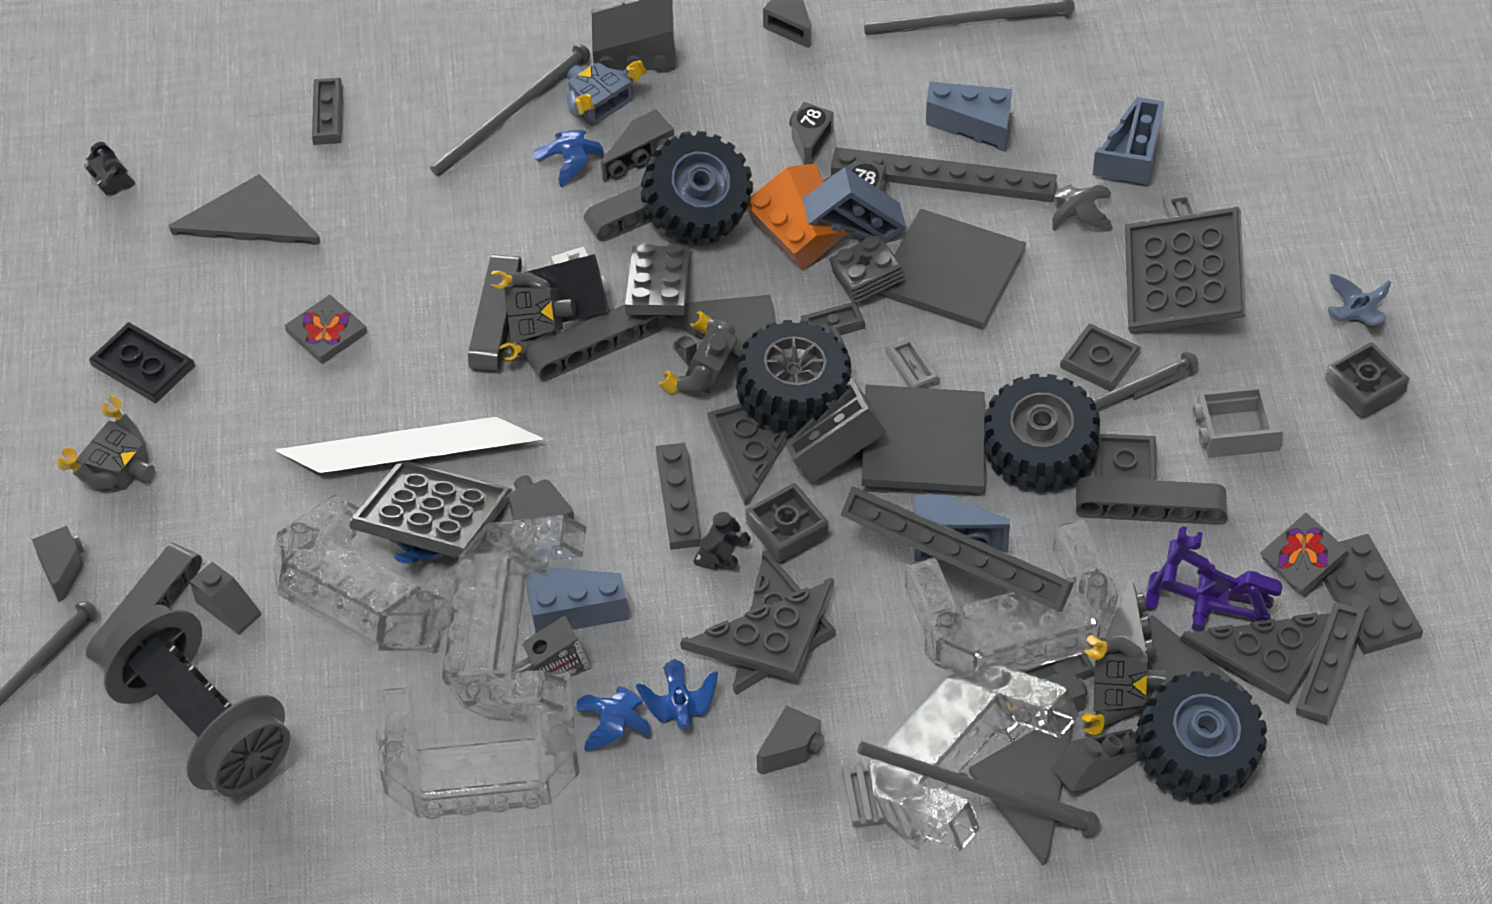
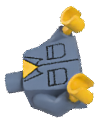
M640 60L634 61L623 71L607 68L600 63H595L586 70L581 69L578 65L573 66L567 73V78L569 79V92L567 94L569 112L572 115H583L591 126L596 125L632 101L631 82H637L640 79V75L647 73L644 65Z

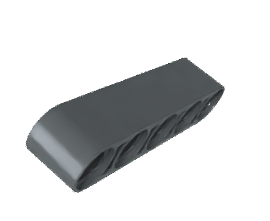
M641 185L597 203L585 212L584 221L599 241H608L653 221L654 217H648L644 211L646 202L641 201L640 193L643 188Z
M492 254L490 257L469 346V368L500 370L505 347L499 349V347L506 343L509 321L504 288L498 289L491 286V284L499 285L502 282V277L500 274L492 275L491 273L496 270L502 271L507 275L510 272H521L522 259L520 256Z
M624 304L533 344L526 352V359L541 380H551L659 332L664 327L666 319L664 315H625Z
M1085 477L1077 481L1076 512L1086 518L1212 525L1222 523L1227 518V492L1224 486L1214 483Z
M176 543L169 544L93 636L88 644L86 657L100 664V654L108 636L119 623L137 610L151 605H164L170 608L190 584V580L199 572L202 564L201 555Z

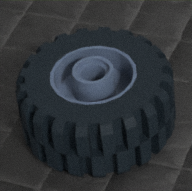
M690 131L681 132L679 139L673 135L666 140L664 145L660 144L650 158L641 181L643 188L640 195L641 201L646 202L644 207L646 215L654 217L652 224L656 229L662 227L666 230L665 236L672 239L673 235L679 237V243L688 244L689 240H694L695 245H704L707 239H709V242L714 243L719 241L722 235L727 236L730 234L734 227L739 224L751 201L750 195L753 192V182L749 181L752 172L749 166L744 167L746 161L742 153L736 154L734 151L736 146L730 141L725 144L720 141L721 136L714 134L713 137L706 136V131H697L696 135H692Z
M1192 671L1189 677H1187L1186 673L1175 675L1172 681L1166 680L1160 684L1157 691L1153 692L1140 715L1137 723L1138 728L1135 732V743L1140 744L1136 750L1137 756L1140 761L1146 762L1143 769L1149 777L1154 775L1157 778L1155 784L1161 789L1168 787L1173 790L1171 795L1180 799L1182 795L1189 796L1190 802L1200 803L1203 797H1206L1207 802L1219 801L1222 795L1228 798L1235 794L1237 789L1242 788L1251 777L1262 759V754L1267 744V739L1264 736L1267 732L1266 722L1259 720L1263 714L1259 705L1251 703L1252 696L1247 690L1240 691L1237 688L1238 683L1231 679L1226 682L1220 679V674L1212 672L1209 676H1204L1203 671Z

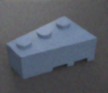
M929 82L926 103V125L958 135L960 132L972 136L975 142L982 144L983 141L998 145V150L1006 152L1012 89Z
M845 167L802 199L808 224L817 226L818 223L830 225L834 231L840 232L841 229L854 231L855 236L862 238L880 235L885 243L906 228L900 203Z
M523 565L535 634L563 616H566L573 630L628 620L627 598L621 573Z

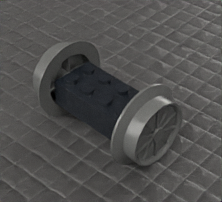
M151 605L137 610L116 626L103 645L100 654V665L105 672L104 687L107 694L114 701L122 704L138 703L157 694L198 737L190 752L186 767L187 777L196 788L201 790L216 789L221 795L237 796L260 785L277 769L290 745V732L284 725L285 710L281 702L273 696L257 695L232 705L191 663L198 652L202 640V626L199 619L189 611L171 610L164 605Z

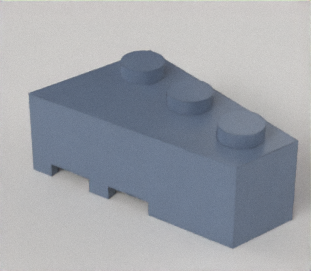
M1140 97L1134 100L1121 117L1120 123L1115 130H1111L1102 147H1098L1095 151L1092 175L1148 184L1161 130L1165 101Z

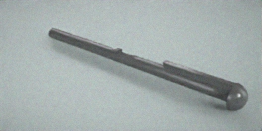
M1063 0L1057 3H1042L864 23V32L869 34L1064 12V16L1067 17L1073 13L1075 4L1073 0Z
M582 44L573 46L572 56L566 58L430 167L434 175L440 174L579 61L587 63L590 58L589 49Z
M1184 352L1181 354L1180 361L1094 398L1096 409L1105 407L1132 395L1133 399H1136L1193 374L1198 368L1197 357L1193 353Z
M88 601L77 603L75 607L78 612L0 689V707L86 620L90 622L95 620L97 611L92 603Z
M861 741L858 746L857 753L1081 828L1083 836H1092L1100 828L1099 817L1092 811L1088 812L1025 790L1018 794L969 778L968 774L956 773Z

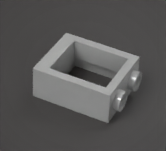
M1270 385L1199 392L1197 404L1193 405L1192 412L1194 422H1199L1200 445L1205 446L1208 457L1267 452L1280 449L1283 430ZM1256 410L1261 430L1220 435L1214 434L1210 415Z

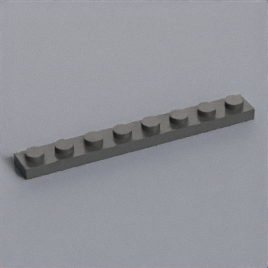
M835 147L831 164V175L857 160H875L885 165L887 173L886 182L1053 202L1057 174Z
M851 487L840 515L1058 612H1063L1074 585L1073 581L856 487Z

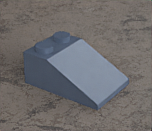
M915 495L914 513L1008 553L1010 519L948 495ZM914 548V561H942Z

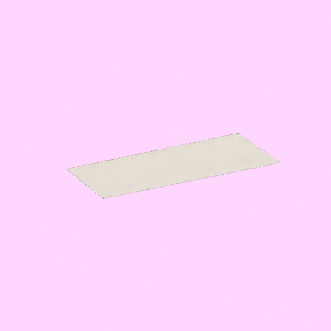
M498 417L283 448L276 451L319 473L538 441L543 438Z

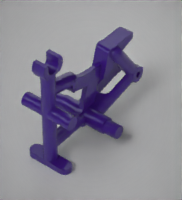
M1184 526L1179 529L1177 539L1170 541L1165 564L1159 572L1155 571L1149 576L1145 595L1147 609L1153 611L1157 607L1162 589L1192 599L1195 602L1192 614V629L1195 631L1204 630L1209 611L1255 621L1269 620L1271 615L1267 609L1271 608L1274 602L1273 597L1270 595L1280 596L1282 593V583L1279 580L1262 575L1259 572L1246 571L1239 577L1234 578L1216 570L1215 565L1210 563L1207 558L1192 551L1200 548L1203 533L1198 532L1196 536L1186 535L1187 527ZM1182 560L1198 568L1197 574L1200 577L1197 588L1176 581L1178 566ZM1228 601L1250 604L1254 610L1232 606Z

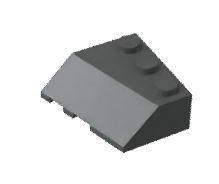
M639 0L628 4L621 1L592 9V51L594 64L600 63L607 68L623 71L632 62L640 60L646 70H675L673 0Z

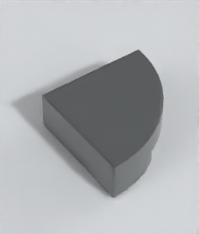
M685 335L674 341L673 349L689 366L697 351V343L691 337Z

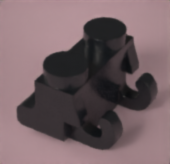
M97 142L91 147V154L86 158L87 163L84 167L94 178L98 176L100 178L96 184L106 195L110 192L114 194L124 186L131 188L135 185V181L127 174L128 170L105 142Z
M719 512L713 517V525L709 533L700 541L701 547L693 560L694 564L717 570L718 567L734 570L738 565V559L731 555L735 546H748L751 537L747 532H743L738 537L736 532L739 533L741 526L736 518L731 517L728 512Z

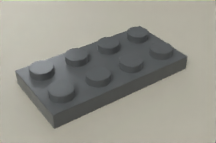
M641 244L632 247L625 315H684L690 246H681L679 244H670L668 246Z
M1364 534L1340 541L1339 543L1348 550L1350 555L1322 580L1334 602L1365 610V619L1356 641L1363 655L1421 638L1423 629L1370 535Z

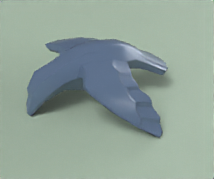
M1330 273V282L1344 302L1342 307L1330 306L1327 311L1332 318L1337 321L1358 319L1365 322L1368 326L1383 322L1385 314L1378 311L1376 306L1387 296L1391 285L1390 280L1373 292L1362 293V289L1351 281Z

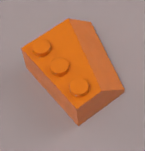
M816 164L786 167L751 196V201L747 208L753 221L802 270H805L847 235L844 229H841L840 232L834 231L830 225L818 223L817 226L808 224L802 199L824 183Z

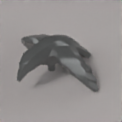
M1070 184L1060 188L1054 194V197L1061 200L1063 205L1054 213L1052 230L1055 231L1068 217L1077 215L1080 221L1091 226L1112 230L1111 221L1096 208L1094 203L1096 199L1109 198L1111 195L1110 190L1103 185L1079 189Z

